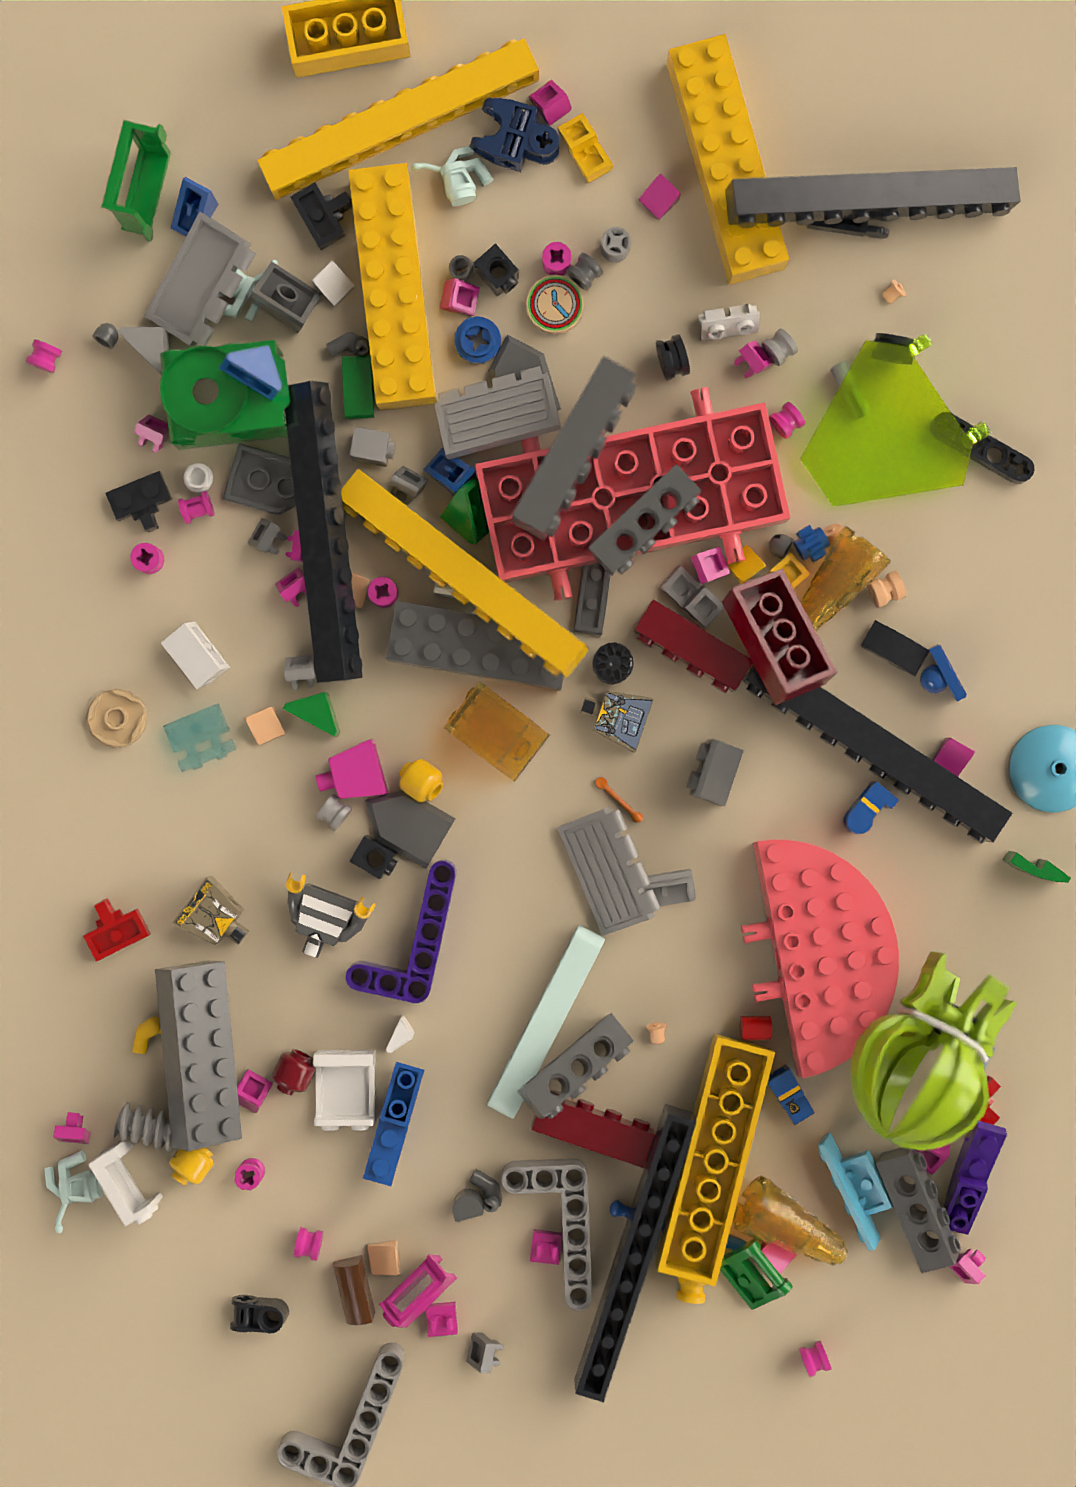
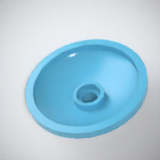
M1061 725L1037 727L1026 733L1013 748L1009 760L1010 781L1016 794L1029 806L1044 812H1063L1076 807L1075 730ZM1058 763L1063 766L1061 774H1057L1055 771V766Z

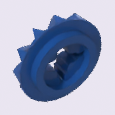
M476 316L468 318L458 326L455 332V347L460 357L468 362L484 364L486 361L494 359L500 349V331L491 320L485 317ZM482 330V339L487 344H480L476 351H474L473 342L469 338H476L477 334Z

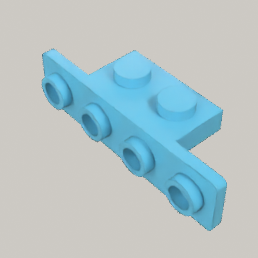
M825 1134L818 1144L820 1158L829 1167L833 1185L841 1192L845 1210L849 1216H852L857 1226V1234L860 1241L865 1243L868 1251L875 1250L881 1236L871 1214L893 1207L870 1150L843 1158L832 1134Z

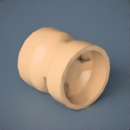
M897 571L886 574L885 578L881 580L875 578L867 582L870 597L877 608L887 605L890 600L898 601L906 598L905 586Z

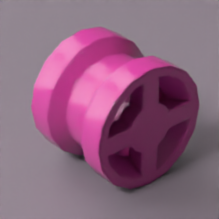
M552 242L545 247L542 255V265L547 274L563 276L567 273L566 270L571 265L572 257L568 246L562 242Z
M34 339L32 343L34 349L32 354L27 356L26 362L46 372L54 373L56 369L54 365L55 360L61 356L62 351L48 343Z
M786 402L780 412H774L769 416L772 426L784 439H788L794 429H800L806 424L801 413L790 402Z
M146 542L140 543L132 549L130 555L131 563L137 570L146 574H155L163 567L164 555L156 546Z
M378 577L369 584L368 596L376 606L388 608L396 603L399 591L391 579Z
M300 1227L296 1239L294 1257L308 1256L311 1260L317 1261L324 1232L319 1230L314 1233L308 1232L306 1228Z
M821 1340L815 1342L813 1347L799 1348L809 1378L815 1376L816 1372L820 1370H832Z

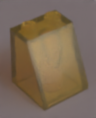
M480 681L468 691L465 701L458 710H455L449 716L448 723L444 727L449 733L514 782L550 736L530 718Z

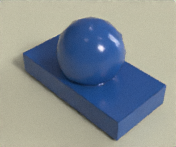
M936 644L929 648L937 665L927 666L920 675L921 686L925 691L935 694L944 691L949 686L957 702L966 698L967 694L941 645Z

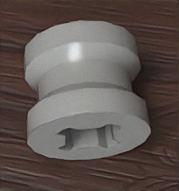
M612 227L603 234L601 253L605 259L614 263L620 262L628 256L631 244L628 232L620 227Z
M782 328L776 331L775 337L771 340L766 339L761 344L776 366L782 365L788 355L793 356L798 352L796 343Z
M333 794L319 810L316 817L319 820L328 822L329 828L335 831L349 815L352 808L349 805L340 803L339 797Z

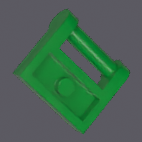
M755 1238L748 1241L744 1246L725 1254L720 1271L751 1310L783 1297L793 1287L787 1278L783 1279L760 1250L761 1245ZM749 1257H752L774 1286L771 1287L749 1260Z

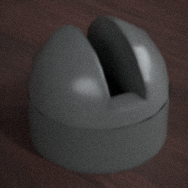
M458 255L450 261L449 272L456 279L468 280L473 275L474 266L469 258ZM468 267L466 271L457 274V271L463 270Z
M104 323L97 327L92 337L102 346L113 349L119 335L117 329L112 324Z
M775 534L769 541L770 552L776 557L783 559L794 539L785 534Z

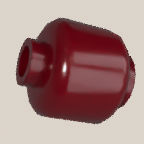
M297 1049L282 1053L272 1072L273 1080L278 1084L277 1089L287 1095L306 1091L316 1071L312 1063L313 1058Z

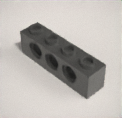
M676 464L588 547V551L611 576L617 571L622 575L634 564L631 560L634 555L639 551L645 554L656 543L653 538L661 530L666 534L678 522L675 517L682 510L688 513L699 503L697 496L700 494L701 489ZM665 495L672 496L676 501V507L669 510L663 508L660 504V498ZM641 516H649L654 521V527L650 530H643L638 525V519ZM621 536H627L632 540L633 547L630 550L622 551L617 547L616 540Z
M611 1013L600 1020L517 1090V1092L539 1119L546 1116L551 1119L564 1108L561 1105L564 1100L569 1096L574 1100L586 1090V1087L583 1085L591 1077L596 1081L608 1071L605 1065L612 1059L618 1062L630 1052L628 1046L634 1040ZM595 1042H600L605 1046L606 1053L604 1057H599L594 1053L593 1046ZM574 1060L579 1061L583 1065L584 1072L582 1076H576L572 1072L571 1064ZM551 1079H555L561 1084L562 1089L559 1095H553L549 1091L548 1085Z
M903 1147L883 1152L876 1165L921 1273L955 1265L961 1252L960 1242L956 1235H952L949 1228L948 1213L939 1204L937 1199L938 1190L935 1182L929 1180L923 1154L921 1152L918 1153L915 1149ZM903 1176L911 1177L915 1184L907 1183ZM915 1204L923 1205L927 1211L918 1210ZM926 1231L934 1232L938 1239L929 1237Z

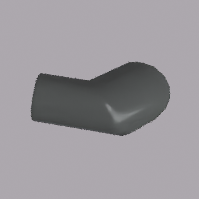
M347 332L326 344L333 357L345 350L359 356H364L370 351L368 339L353 332Z
M475 1169L469 1182L482 1189L483 1208L488 1212H495L502 1203L500 1184L495 1179Z

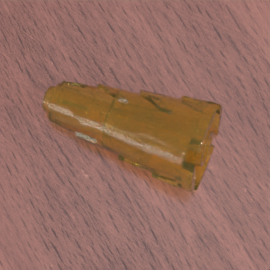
M844 526L839 531L801 602L816 632L842 608H845L891 562L883 552L862 536L856 537L854 535L855 531L847 526Z
M759 1176L744 1190L741 1196L747 1198L744 1205L737 1203L733 1217L735 1230L768 1245L772 1243L793 1254L797 1252L818 1262L823 1261L832 1266L837 1263L841 1264L845 1260L848 1253L845 1241L835 1231L819 1221L816 1215L798 1204L795 1198L775 1185L770 1179Z

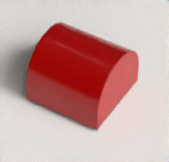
M740 1016L739 1037L741 1040H771V1016Z

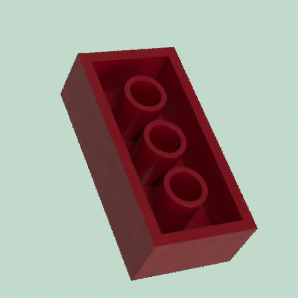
M783 568L731 588L722 600V604L774 705L825 685L837 673Z

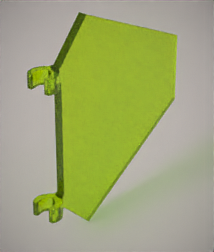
M921 334L908 346L865 340L801 455L800 460L833 507L964 485L972 444L988 436L991 431L986 423L981 421L965 433L915 359V355L933 344L927 334Z

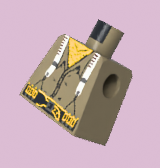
M213 876L205 878L172 922L176 926L214 945L220 943L225 935L239 945L249 932L247 928L236 921L244 911L243 907Z

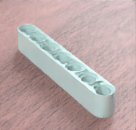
M578 925L486 1106L512 1119L515 1117L523 1102V1098L517 1090L538 1073L603 946L604 937Z

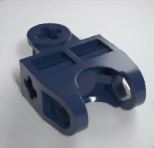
M487 98L484 100L482 111L494 117V121L498 122L501 128L492 136H484V138L473 137L469 147L474 153L495 165L521 172L525 159L542 165L551 164L557 159L559 155V136L552 127L537 123L539 118L537 107L511 99ZM544 142L549 143L545 146V148H540V146L544 145Z

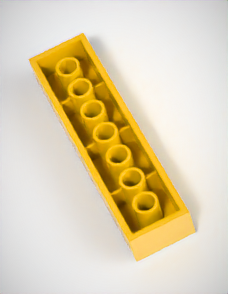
M726 33L669 49L666 62L728 284L732 285L785 270L790 259L780 226L770 227L767 223H761L750 228H740L739 225H729L725 189L732 179L766 178Z
M407 163L350 169L348 173L376 404L379 411L434 404L437 402Z
M713 1033L693 1111L697 1123L669 1205L655 1260L658 1272L716 1287L775 1055L771 1048Z

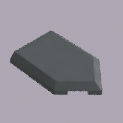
M507 334L488 370L491 382L493 378L515 373L518 381L522 379L520 371L540 366L542 374L548 372L557 411L561 410L544 353Z
M239 443L223 500L275 515H281L296 507L290 457Z
M402 790L365 800L375 839L427 869L456 819L426 801L417 802Z

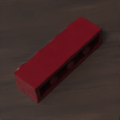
M654 599L633 631L638 634L636 639L650 648L653 644L663 650L661 655L674 663L679 659L688 665L687 671L699 678H702L703 675L713 680L711 685L725 694L728 690L731 692L737 690L753 664L749 657Z
M550 1090V1092L553 1095H559L561 1093L556 1090ZM568 1099L564 1100L561 1103L564 1108L551 1119L548 1116L539 1119L534 1115L531 1124L532 1131L641 1168L645 1166L655 1137L653 1128H650V1123L638 1118H634L633 1122L623 1119V1114L612 1109H606L605 1112L594 1109L595 1105L582 1099H578L577 1103Z

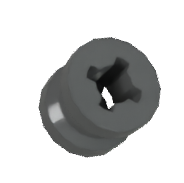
M583 252L578 256V262L575 265H570L566 270L568 276L586 291L592 286V280L599 278L603 274V270L598 263Z

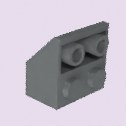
M708 739L706 743H701L696 755V760L700 761L697 771H691L686 788L691 789L689 795L725 806L744 750L716 739Z

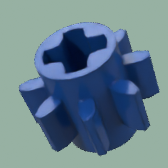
M808 525L796 533L799 539L793 541V545L803 561L810 558L814 563L827 555L824 549L829 547L830 543L820 527L813 530L811 525Z

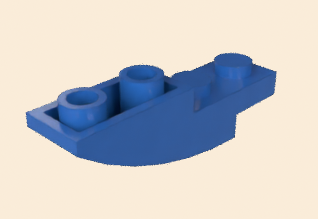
M399 1062L395 1063L362 1179L392 1186L424 1069Z

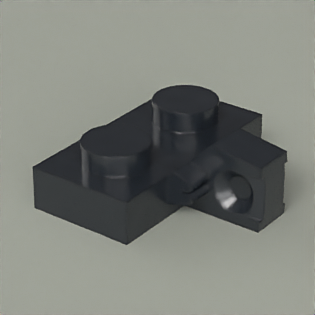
M316 182L290 197L320 250L346 236L338 223L344 219L342 214L353 207L352 200L346 191L335 198L331 194L324 197Z
M160 471L105 493L117 521L131 516L134 521L140 519L144 530L148 531V533L159 529L153 514L159 511L158 505L172 500L163 474Z

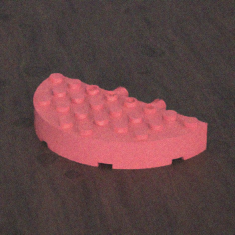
M793 840L757 841L753 843L767 921L741 925V932H754V934L742 936L744 944L765 939L771 940L778 980L752 984L753 992L765 991V993L754 994L753 996L756 1003L776 998L783 1000L797 1076L806 1078L833 1069L851 1058L856 1042L873 1021L887 1015L898 981L899 950L897 936L888 909L879 893L867 878L849 862L826 849L805 842Z

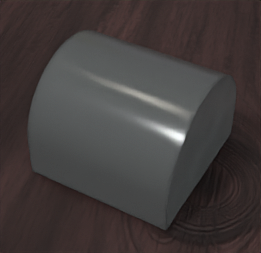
M464 1189L456 1195L453 1204L455 1222L484 1214L483 1199L476 1190Z

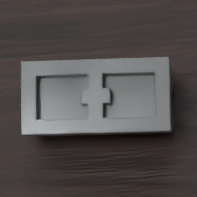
M691 869L647 875L650 884L643 887L644 891L653 889L659 906L691 902L696 899Z

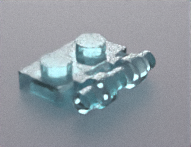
M219 704L212 705L163 726L173 752L178 753L186 750L187 758L178 761L182 772L191 768L196 770L203 767L205 762L215 758L220 760L227 757V753L237 750L233 739L222 743L220 738L221 734L229 732L230 729ZM210 739L212 747L198 753L195 745Z

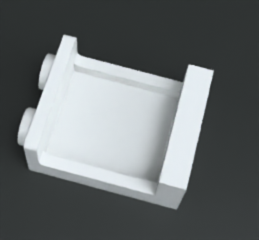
M317 1050L313 1055V1067H316V1117L314 1119V1126H321V1130L325 1131L338 1130L339 1126H351V1130L356 1131L369 1129V1126H373L376 1121L375 1050Z
M129 1138L107 1148L88 1164L125 1226L133 1221L136 1225L146 1221L159 1208L157 1204L163 1198L159 1192L151 1198L145 1199L122 1162L121 1158L134 1147Z

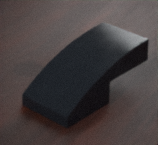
M876 620L861 644L863 649L887 660L889 664L913 676L917 675L930 652L919 643Z

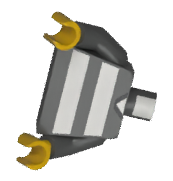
M290 872L286 881V888L288 890L287 903L291 922L296 926L297 933L307 936L302 952L313 957H319L324 943L335 946L338 942H347L359 933L376 907L375 903L370 908L365 907L362 902L365 897H361L359 901L310 883L304 886L306 875H302L300 881H295L292 878L293 872Z

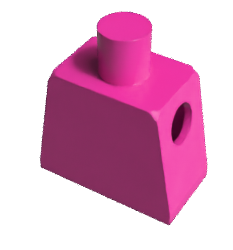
M374 739L362 742L329 758L331 771L315 775L319 791L322 792L336 788L339 799L389 793Z

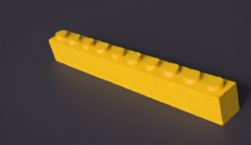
M525 38L518 41L513 39L504 43L499 50L492 53L483 52L479 54L474 61L466 65L457 64L451 67L448 73L442 76L428 77L420 86L413 89H402L395 94V97L385 102L384 100L376 101L363 112L347 114L342 118L341 122L332 126L330 124L323 125L314 134L306 138L303 136L291 140L289 145L284 148L268 150L257 161L277 201L306 188L314 182H319L482 107L484 100L487 98H503L538 82L539 68Z
M357 469L343 486L341 491L343 510L352 518L359 515L365 520L362 525L376 536L380 532L387 537L384 542L397 553L401 549L409 555L406 559L419 570L423 566L431 572L428 577L443 588L445 584L454 590L451 595L463 605H466L467 602L476 607L474 613L486 623L490 619L497 623L499 627L496 630L509 641L513 637L520 641L522 645L519 648L529 657L534 659L537 655L543 659L545 663L542 666L552 675L557 677L560 673L568 678L588 653L589 649L582 641L360 469Z

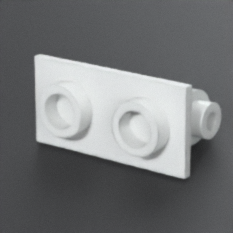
M750 303L729 307L730 316L725 317L723 308L705 310L703 314L698 315V323L701 326V341L719 340L724 337L759 332L760 312H757L756 305L751 306Z

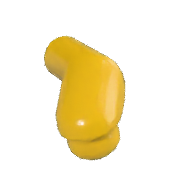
M157 1016L150 1017L138 1025L132 1048L133 1053L146 1054L149 1039L157 1033L161 1034L160 1019Z

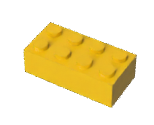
M313 0L281 6L291 63L296 78L411 57L401 0Z

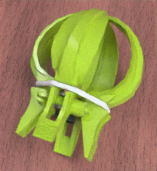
M931 951L927 960H925L913 990L900 1000L904 1007L898 1009L899 1013L884 1015L873 1021L857 1040L851 1058L853 1095L860 1113L870 1128L898 1146L915 1150L940 1148L954 1142L969 1132L984 1115L989 1095L983 1062H987L988 1057H993L996 1036L1002 1026L1009 1020L1015 1005H1017L1016 1001L1004 999L1009 987L993 976L988 975L960 1007L956 1006L955 1001L960 978L945 969L946 954ZM981 1001H986L987 1003L974 1017L973 1015ZM940 1044L943 1045L940 1056L919 1094L900 1122L889 1133L896 1110L916 1069L930 1050H936Z

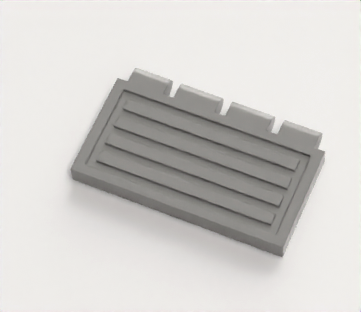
M199 212L144 316L157 325L164 327L168 332L190 346L195 347L196 344L206 346L215 330L208 325L209 320L218 324L229 304L222 299V296L225 294L230 298L233 297L243 278L236 273L237 269L239 268L246 272L256 253L249 249L251 243L206 214Z
M537 366L520 371L522 379L518 381L515 373L493 378L492 388H488L487 381H482L464 386L465 395L462 396L458 388L438 393L440 402H436L434 405L447 459L561 430L548 372L542 374L541 367Z
M610 807L557 827L602 936L655 917L654 911L659 910L660 906L653 889L644 891L643 887L649 885L650 882L642 863L633 864L631 860L638 857V853L630 834L621 836L620 832L627 829L619 809L611 812Z

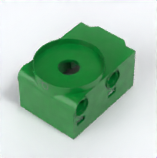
M275 340L249 343H229L215 347L195 346L186 350L161 352L162 377L160 397L167 413L170 444H173L178 450L287 438V426L283 411L290 404L286 363L281 358L284 354ZM263 346L270 347L282 385L272 401L219 369L228 353ZM211 379L217 384L218 396L212 403L201 404L194 399L193 387L199 380Z

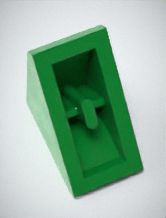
M472 478L463 485L440 515L441 519L470 544H477L489 533L478 478Z
M328 692L318 693L285 703L282 708L334 737H338L340 734Z

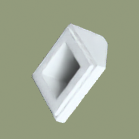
M333 261L312 280L314 287L334 307L355 287Z
M404 1015L400 1018L386 1048L388 1053H392L414 1037L415 1032Z

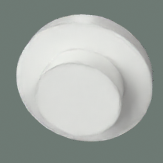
M195 463L185 470L184 483L191 491L202 493V491H207L213 484V473L208 466Z

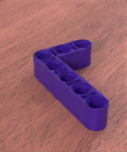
M439 860L430 868L408 969L402 970L371 962L358 961L346 972L345 980L350 988L411 1003H421L428 998L433 984L457 876L456 867L451 861ZM445 865L450 869L451 877L449 880L440 881L436 878L435 870L438 866ZM438 894L444 898L445 905L442 909L435 910L430 907L429 898L431 895ZM432 923L436 925L438 935L435 938H427L423 934L422 928L425 924ZM420 952L428 953L432 958L431 965L427 967L420 966L416 961V955ZM354 969H364L368 975L367 981L364 983L356 982L353 978ZM392 975L396 979V987L393 989L384 988L381 983L382 976ZM414 981L422 982L425 986V993L420 996L414 995L410 991V984Z

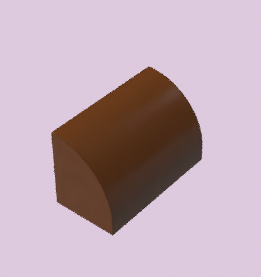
M362 1255L334 1261L333 1267L346 1323L350 1325L372 1323L375 1308Z

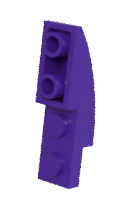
M978 1121L972 1130L970 1138L965 1137L954 1166L943 1205L949 1216V1228L951 1231L969 1235L988 1191L987 1180L1007 1137L1006 1128Z

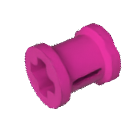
M202 491L200 496L187 500L183 498L178 499V506L185 524H190L191 520L205 515L215 516L207 491Z
M256 1158L244 1160L235 1171L234 1181L236 1185L242 1190L255 1189L265 1174L263 1163ZM253 1170L255 1172L253 1177L247 1178L244 1175L246 1171L250 1172Z

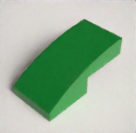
M371 356L342 357L345 419L374 418Z
M1008 851L1002 859L1015 869L1040 879L1068 883L1071 877L1048 860L1039 859L1033 865L1014 851Z

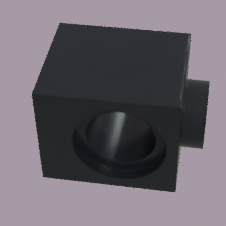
M496 243L473 262L474 271L497 297L502 292L505 294L509 293L517 286L519 269ZM496 267H502L506 270V274L501 278H495L490 273Z
M365 835L349 862L381 879L384 874L390 876L398 861L394 859L397 852L372 837ZM372 850L381 852L384 857V861L379 867L369 863L368 856Z

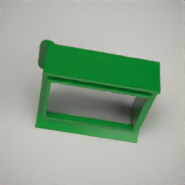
M123 120L101 207L114 214L122 225V230L141 234L147 241L151 242L153 238L152 226L171 155L165 143L167 133L161 124H158L155 128ZM134 141L139 151L125 206H120L116 204L131 144Z

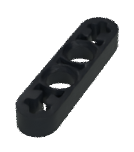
M941 412L931 420L929 429L935 439L1015 484H1022L1033 476L1035 467L1030 458L953 413ZM945 419L948 421V428L955 431L958 427H961L962 430L953 440L951 437L955 433L950 430H946L943 433L940 432V425L937 422H942ZM971 433L976 437L977 443L974 448H966L962 444L963 434ZM995 447L1001 451L1002 459L999 463H992L988 460L987 451L989 448ZM1009 456H1011L1012 459L1009 461V463L1014 466H1017L1020 463H1022L1024 465L1023 471L1026 472V474H1022L1018 477L1015 475L1017 470L1014 467L1008 465L1007 467H1005V469H1003L1002 466L1008 461Z

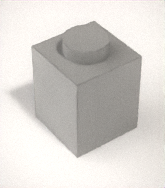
M355 427L350 457L352 461L387 467L388 459L393 460L396 442H391L392 437L390 433Z

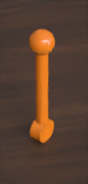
M600 777L596 780L597 788L604 789L632 816L633 822L640 823L643 820L642 813L635 812L607 785L605 778Z

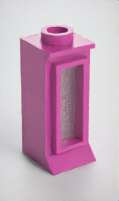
M428 1254L425 1261L383 1302L379 1303L384 1311L382 1314L384 1319L392 1327L407 1328L457 1279L454 1273H446L439 1263L443 1261L440 1255Z

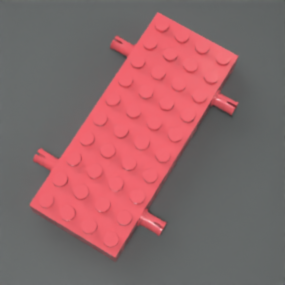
M698 388L690 392L696 417L605 436L607 438L606 444L598 459L592 457L589 462L592 465L583 485L577 483L574 488L576 490V497L568 511L562 509L560 512L561 523L553 537L547 535L544 541L514 525L512 514L550 448L541 449L539 438L535 436L521 440L523 454L475 464L499 578L507 583L547 574L551 579L554 601L562 600L561 587L563 588L565 599L572 598L573 594L571 593L567 572L573 568L599 563L588 551V547L676 464L701 489L700 494L697 496L699 503L688 513L682 510L675 517L678 522L666 534L661 530L653 538L656 543L646 553L719 537V539L723 540L727 564L745 561L740 540L742 532L784 524L790 519L766 403L714 413L710 401L709 388H701L702 391L700 393ZM665 495L660 498V504L663 508L669 510L676 507V501L672 496ZM641 516L638 519V525L643 530H650L654 527V521L649 516ZM621 536L616 540L617 547L622 551L630 550L633 547L632 540L627 536Z

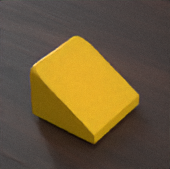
M748 545L742 548L745 561L727 564L729 571L740 585L766 567L765 563Z

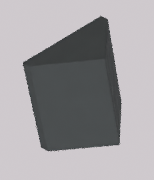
M271 261L252 290L248 301L299 333L319 300L321 293Z

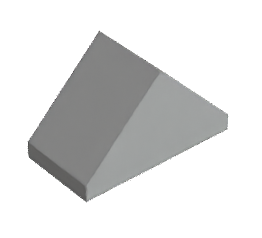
M121 327L118 332L162 375L160 353L170 350V334L164 327Z

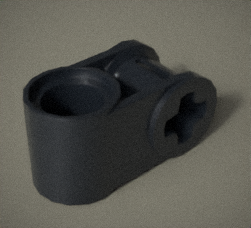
M252 1295L232 1297L234 1321L230 1323V1329L235 1332L276 1333L287 1320L289 1307L286 1302L278 1298H262ZM272 1310L278 1313L280 1320H271L267 1315V1311Z

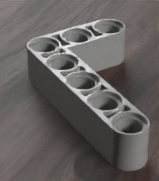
M578 1159L509 1162L503 1168L501 1180L502 1186L507 1192L512 1194L561 1192L565 1300L569 1308L575 1311L585 1310L589 1307L592 1300L588 1180L585 1165ZM571 1169H577L582 1173V1176L577 1181H570L567 1179L566 1173ZM542 1170H547L551 1172L553 1177L548 1182H541L537 1179L536 1175ZM517 1171L522 1174L523 1179L519 1183H511L507 1179V1175L510 1172ZM571 1199H579L583 1205L579 1210L574 1211L567 1207V1203ZM572 1229L582 1230L584 1232L583 1237L578 1240L571 1239L568 1233ZM579 1258L585 1262V1265L581 1269H573L569 1265L570 1261ZM576 1288H582L586 1292L585 1296L579 1299L572 1297L570 1293Z
M392 1342L386 1343L381 1347L342 1448L299 1431H290L284 1435L278 1448L277 1458L279 1463L285 1468L333 1487H355L400 1376L405 1357L402 1347ZM390 1355L395 1357L398 1363L388 1365L384 1362L383 1358ZM380 1383L383 1384L387 1388V1390L385 1392L379 1393L376 1392L372 1386L374 1384ZM370 1411L375 1414L376 1418L366 1420L362 1413ZM360 1439L365 1443V1446L361 1448L355 1447L351 1441ZM294 1445L298 1448L299 1452L295 1454L287 1451L286 1446ZM322 1456L327 1462L325 1464H317L313 1457ZM342 1467H350L354 1473L352 1475H345L340 1469Z

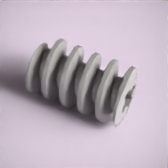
M126 1102L119 1113L114 1129V1138L119 1132L121 1140L126 1141L131 1135L132 1143H138L143 1137L144 1146H150L154 1141L155 1148L161 1149L166 1143V1150L172 1152L174 1148L171 1141L170 1120H165L164 1111H160L158 1116L154 1118L153 1108H149L146 1114L142 1115L141 1105H138L134 1112H130V1103Z

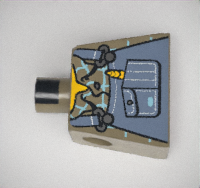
M606 691L602 702L585 697L580 714L596 719L593 727L594 732L629 751L636 752L654 699Z

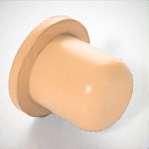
M895 280L891 281L892 285L882 294L888 303H893L900 296H906L903 286Z
M832 524L823 530L830 545L833 547L840 546L844 542L841 533L842 526L840 524Z
M655 1022L646 1026L647 1031H650V1040L653 1044H662L665 1041L664 1030L667 1028L665 1023Z

